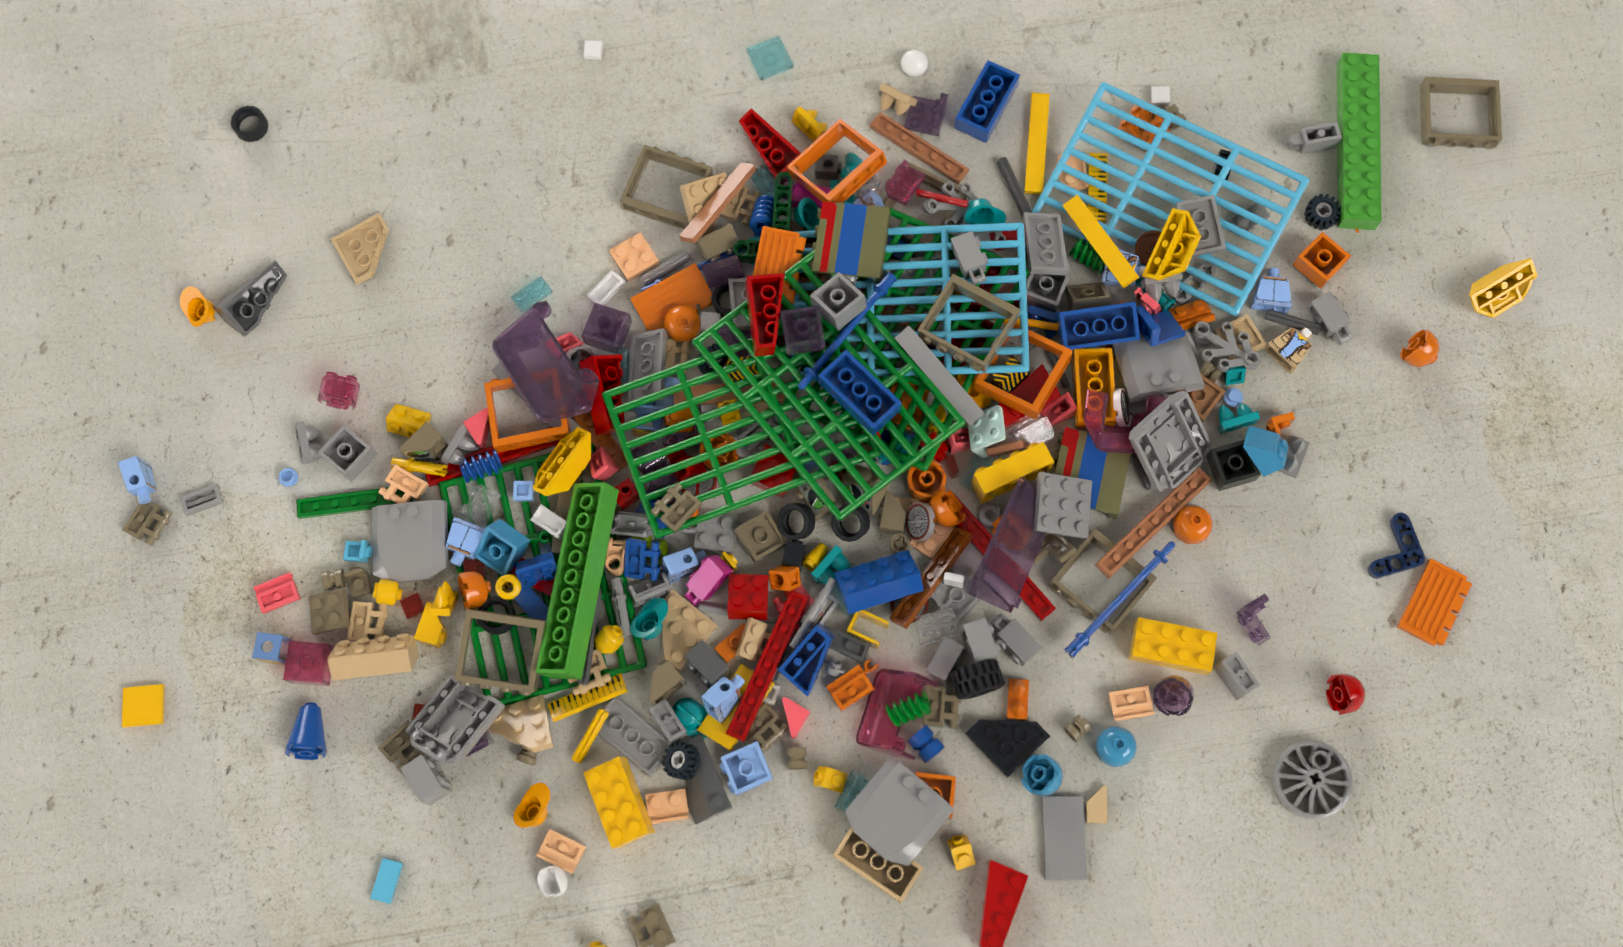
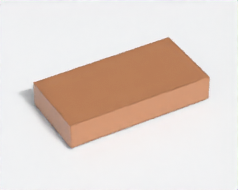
M1020 440L989 447L986 449L987 456L995 457L1017 450H1026L1029 443Z

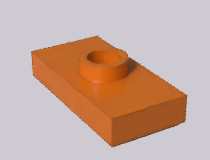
M742 623L714 648L727 664L737 656L735 654L746 625L745 623Z

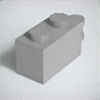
M1332 122L1302 127L1298 134L1290 136L1286 146L1289 150L1299 149L1300 154L1336 148L1342 139L1338 123Z
M969 231L951 238V248L964 279L970 277L972 284L976 285L986 281L984 271H986L988 259L985 252L981 253L979 248L981 243L978 236L975 237L973 232Z
M1328 292L1310 302L1306 309L1315 323L1321 325V331L1326 339L1333 337L1338 345L1352 339V334L1347 328L1351 323L1350 317L1340 307L1337 297Z
M1000 613L991 621L992 626L999 632L996 635L999 646L1011 653L1010 658L1017 665L1020 663L1024 666L1041 650L1042 647L1015 618L1010 622ZM1002 622L1006 624L1003 629L999 626Z

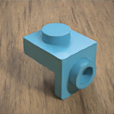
M362 540L361 542L346 541L343 560L347 562L368 563L369 557L372 556L371 544L367 540Z

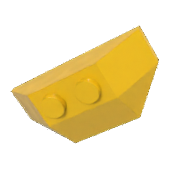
M1172 208L1142 274L1144 278L1160 281L1186 271L1201 238L1189 211Z
M1532 258L1502 265L1472 283L1469 297L1474 311L1494 318L1522 301L1529 291L1533 280L1537 277Z
M577 426L573 432L560 440L538 470L532 489L544 496L568 491L591 460V433Z

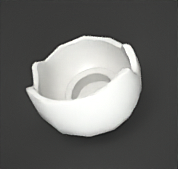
M912 49L906 52L901 59L902 71L908 76L918 77L927 70V57L920 50Z
M556 865L542 868L538 873L540 890L546 897H558L564 894L568 887V877L565 871Z

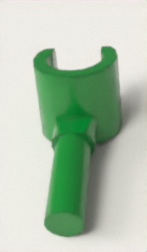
M542 531L539 536L528 538L530 539L529 543L540 542L546 545L550 540H542L541 537L547 536L549 533Z

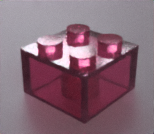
M289 641L283 680L290 684L329 686L331 674L327 658L334 647L328 643Z

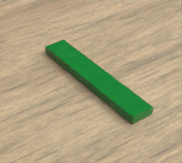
M380 488L296 499L297 518L305 519L372 510L376 506L396 503L384 499V496L379 494ZM399 489L395 492L401 498L405 494Z

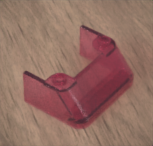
M1087 389L1084 424L1096 449L1111 453L1136 454L1129 440L1130 431L1168 398L1150 395L1146 403L1145 413H1136L1131 420V427L1104 425L1109 393Z
M880 669L876 673L872 684L875 690L869 693L856 734V742L861 746L894 757L915 760L916 756L904 752L905 740L898 736L901 726L897 727L894 725L887 714L885 706L888 704L892 709L894 701L900 705V699L902 698L907 702L908 695L915 699L914 693L917 692L921 696V690H923L924 685L938 687V683L916 672Z

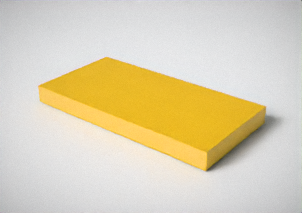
M743 664L739 666L733 675L734 677L738 674L745 681L739 689L741 697L754 672ZM773 682L771 683V685H770V687H769V689H768V692H767V694H766L764 700L766 699V697L768 696L769 692L771 691V689H772L773 686L775 685ZM739 703L722 724L708 714L698 728V731L727 750L732 751L738 740L725 733Z

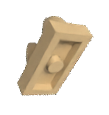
M881 83L879 90L883 91L881 111L888 109L895 99H897V115L906 112L910 105L915 107L917 104V99L890 85Z

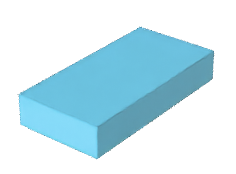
M382 858L370 899L388 904L392 903L404 863Z

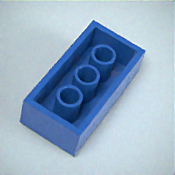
M987 60L955 118L954 128L987 143L1018 87L1020 74Z
M1136 302L1056 312L1060 345L1071 350L1140 340Z
M847 350L818 375V383L872 436L901 410L902 402Z
M909 550L834 573L838 592L848 614L924 591L920 571Z

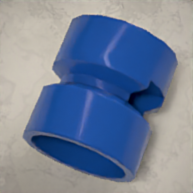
M928 725L921 728L907 741L914 750H919L918 755L924 763L930 761L945 748L938 738H933L934 733Z

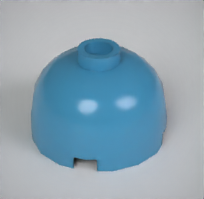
M1119 726L1103 730L1097 737L1095 744L1099 759L1111 767L1128 764L1134 758L1137 749L1133 734Z
M1033 755L1022 768V772H1024L1023 778H1021L1022 784L1030 793L1041 796L1051 795L1062 784V768L1056 760L1048 755Z

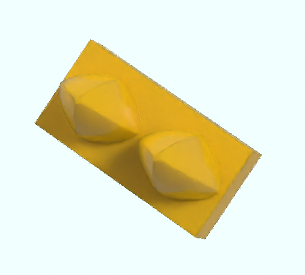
M800 106L795 109L791 122L815 142L819 136L827 131V123L815 120L817 110H804Z
M444 581L442 587L440 586L437 591L436 598L430 607V616H450L459 599V591H452L447 581Z

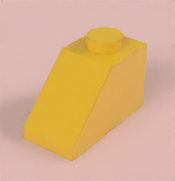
M426 602L414 639L420 643L441 649L442 644H445L447 640V629L440 616H430L432 603Z

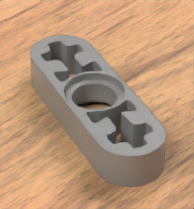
M1203 263L1197 268L1203 272L1210 269L1209 275L1213 277L1216 273V268L1211 263ZM1192 274L1183 281L1187 285H1189L1191 280L1197 281L1199 287L1195 289L1201 290L1208 283ZM1179 289L1175 297L1172 296V298L1176 300V304L1184 305L1194 296L1186 293L1184 298L1179 299L1178 295L1184 292Z

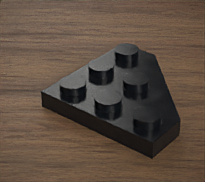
M979 719L965 733L1006 778L1050 737L1037 721Z

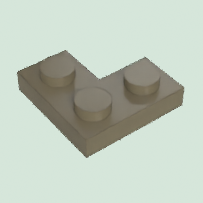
M1042 533L1021 549L1023 555L1034 565L1049 553L1061 564L1076 553L1075 547L1061 535Z

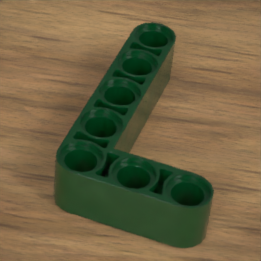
M780 172L776 176L772 228L790 231L793 182L792 176L788 172ZM783 181L789 182L787 185L780 184ZM782 198L787 199L786 202H779V200ZM779 216H786L784 220L777 219ZM737 241L733 246L735 258L739 262L755 263L760 241ZM740 249H746V250H747V251H746L745 253H743V254L738 253V251H739Z

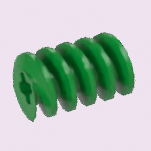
M1081 238L1075 243L1068 257L1072 254L1073 260H1077L1080 257V264L1086 261V268L1093 265L1092 271L1095 272L1099 269L1098 275H1101L1105 270L1106 264L1093 247L1089 248V241L1083 244L1084 238Z
M921 690V697L915 692V699L908 695L907 702L901 698L900 705L894 701L892 709L886 704L887 714L895 726L899 727L902 725V722L907 724L909 719L914 721L916 716L921 718L924 714L929 715L931 713L930 701L924 690Z

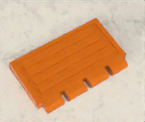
M763 226L753 275L785 272L803 258V254L796 253V251L804 252L806 238L799 237L800 233ZM796 272L794 275H792L797 282L799 279V272ZM785 280L783 283V294L791 304H794L796 291L789 289L791 286Z
M696 263L630 298L647 331L664 328L665 316L675 306H690L698 313L699 311L695 305L698 304L701 310L713 305L710 298L712 297V292Z
M1432 558L1429 559L1397 628L1432 646L1436 644L1444 646L1449 633L1443 630V628L1451 631L1457 618L1451 611L1459 613L1465 601L1461 596H1467L1472 583L1466 581L1467 576Z

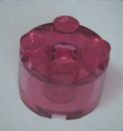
M326 372V375L321 380L317 400L322 403V400L326 401V406L348 410V407L352 406V409H355L360 384L354 376L346 375V377L338 376L334 372Z

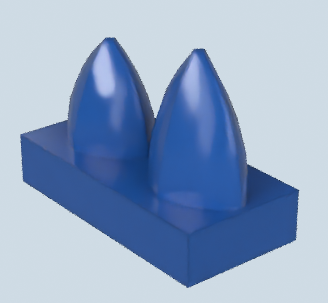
M1029 305L1028 319L1040 321L1046 319V322L1057 323L1056 313ZM1045 329L1048 339H1051L1058 333V331Z

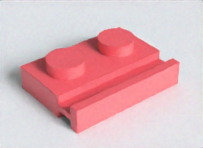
M1140 287L1134 292L1135 299L1138 300L1140 298L1141 305L1150 314L1155 315L1161 311L1160 305L1146 292L1142 294Z
M290 572L253 587L263 614L301 599L293 575Z

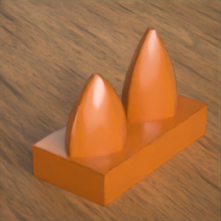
M1009 678L1006 719L1027 720L1029 680Z

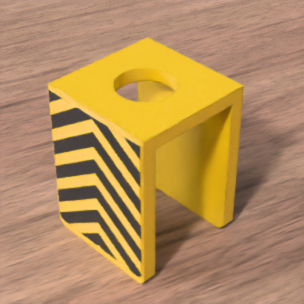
M865 610L855 612L847 629V634L871 644V647L878 649L880 642L854 631L853 628L859 616L886 629L889 627V622Z

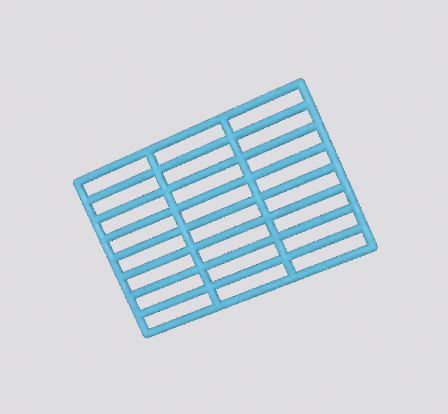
M1102 82L1032 212L1040 213L1044 203L1068 214L1062 206L1063 203L1049 197L1053 187L1073 197L1078 194L1083 202L1112 215L1108 225L1098 221L1109 237L1112 235L1135 247L1137 239L1114 229L1119 219L1145 232L1150 230L1162 231L1124 213L1123 211L1127 203L1165 221L1169 217L1168 213L1133 197L1132 194L1136 187L1174 205L1184 201L1140 180L1145 170L1200 197L1214 195L1217 205L1274 231L1270 240L1267 241L1219 218L1222 228L1265 248L1261 257H1257L1225 241L1227 251L1256 264L1252 274L1210 254L1197 256L1247 280L1243 290L1188 265L1186 272L1239 297L1234 307L1180 281V290L1233 316H1237L1305 191L1309 178L1110 84ZM1107 91L1164 118V121L1160 128L1101 101L1103 93ZM1098 107L1156 136L1152 143L1149 144L1092 117L1095 108ZM1173 122L1232 150L1226 160L1167 132L1170 123ZM1087 123L1146 150L1147 152L1143 160L1084 133L1083 131ZM1162 138L1223 166L1217 176L1158 148ZM1081 139L1137 166L1138 169L1133 177L1075 149V145ZM1155 154L1214 182V185L1210 192L1205 191L1149 164ZM1238 154H1241L1300 182L1294 192L1235 164L1234 161ZM1070 155L1130 184L1124 193L1066 165V162ZM1230 170L1291 198V201L1287 208H1284L1225 180ZM1061 171L1121 199L1115 209L1057 181ZM1220 187L1231 190L1283 216L1278 225L1216 196ZM1062 224L1064 233L1078 240L1084 238L1083 242H1088L1083 233Z
M995 223L889 228L888 235L941 233V243L886 245L885 253L942 250V260L884 262L883 270L942 268V278L897 279L891 286L942 285V291L951 278L949 268L959 267L957 260H949V250H952L951 243H949V233L1017 230V240L980 241L981 247L979 248H1017V258H990L986 266L1018 265V275L986 276V281L978 284L1019 283V293H997L992 295L1004 301L1019 300L1020 328L1012 329L1008 337L1021 336V346L1001 347L996 355L1021 354L1022 365L989 366L985 373L1028 372L1029 341L1024 224ZM794 231L800 233L799 237L817 238L815 231ZM805 248L804 252L796 251V253L806 256L812 252V248ZM970 277L964 279L972 283ZM866 278V281H856L854 285L856 288H866V301L874 293L873 287L875 284H873L872 278ZM812 282L799 283L804 290H817V287ZM796 293L794 304H792L799 312V308H809L803 300H799V295ZM951 295L943 308V313H940L935 320L943 321V331H928L950 344L951 338L999 337L1003 329L951 331V321L1008 318L995 311L950 313V303L976 302L965 295ZM939 296L882 297L874 305L935 303ZM874 305L870 308V310L873 312V314H874ZM927 314L875 316L881 323L922 322ZM791 316V323L796 322V320ZM864 316L858 324L867 323V335L873 342L886 341L880 333H874V325ZM818 321L810 325H821V323ZM799 329L791 331L797 340L808 336H799ZM901 332L891 333V335L895 338ZM849 334L846 338L848 342L862 341L857 334ZM868 347L867 351L858 352L863 359H867V364L878 377L892 376L887 369H875V359L877 358ZM992 347L960 349L973 356L988 355ZM796 349L791 351V358L798 353ZM930 349L936 357H944V367L951 375L985 374L982 371L973 370L970 366L952 367L951 356L953 355L947 352L942 353L937 349ZM881 351L887 358H901L896 351ZM911 370L904 376H916V374ZM799 371L803 376L806 375L805 371Z

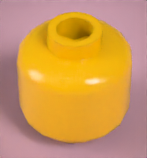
M505 574L497 580L495 589L498 596L502 599L510 600L519 595L522 586L517 576Z
M381 579L379 583H375L373 598H375L378 604L393 606L397 600H401L403 589L399 588L397 581Z
M605 625L595 636V647L603 654H613L624 642L623 631L616 625Z

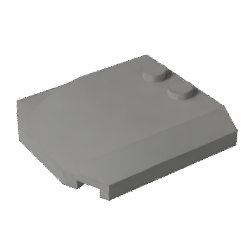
M1184 330V337L1154 347L1150 346L1141 333L1140 340L1112 344L1111 348L1129 403L1148 400V396L1182 389L1186 392L1204 389L1205 385L1186 330Z
M1186 391L1170 395L1135 426L1129 435V440L1154 490L1162 492L1166 488L1173 489L1179 486L1204 462L1206 458L1204 453L1207 447L1210 448L1212 445Z
M427 500L373 507V575L382 579L403 583L431 580L436 577V574L449 568L448 549L446 548L448 540L447 501Z
M450 674L406 728V732L409 734L411 745L415 749L438 763L461 764L505 708V705L489 695L485 696L469 686L460 685V681H455V677Z
M891 755L845 812L854 833L882 858L890 862L909 866L955 809Z

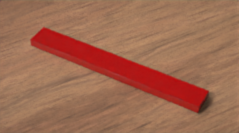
M560 440L499 452L498 455L503 464L555 447ZM490 446L464 456L468 463H471V457L473 456L477 461L478 454H481L483 458H486V452L493 456L494 448ZM449 463L447 468H443L447 470V474L444 477L425 473L428 486L432 487L438 485L441 481L463 476L460 465Z
M958 498L962 505V508H960L961 514L965 512V520L956 526L971 533L973 539L970 541L972 545L1040 621H1043L1056 610V607Z
M793 590L790 591L729 724L726 735L745 742L809 601L808 596Z

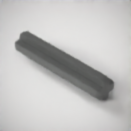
M1268 309L1265 314L1266 320L1298 330L1308 328L1315 335H1318L1321 330L1320 324Z

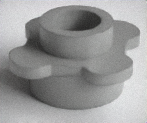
M825 659L824 662L827 664L825 671L828 674L839 676L840 673H845L841 661Z

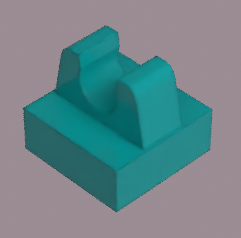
M1244 366L1230 367L1228 371L1224 372L1225 385L1244 383L1246 368Z

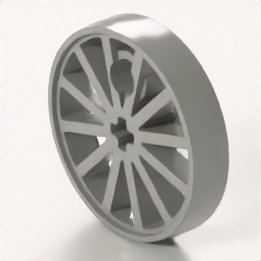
M1313 740L1298 742L1288 747L1279 756L1273 768L1272 782L1277 798L1286 809L1300 817L1321 819L1332 816L1340 811L1350 798L1353 786L1350 767L1342 754L1326 743ZM1310 747L1308 763L1300 748ZM1294 751L1302 768L1287 758L1290 752ZM1316 755L1322 757V766L1316 764ZM1332 756L1339 766L1322 773L1323 769L1330 765V757ZM1282 763L1299 775L1280 773ZM1342 770L1344 781L1330 780L1325 777ZM1310 776H1314L1316 783H1312ZM1280 779L1301 781L1284 790L1281 789ZM1326 785L1344 787L1342 796H1338ZM1303 786L1291 804L1285 797V794ZM1308 792L1307 812L1299 810L1297 806ZM1322 792L1337 802L1333 808L1330 809ZM1315 795L1323 810V813L1314 814L1313 809Z

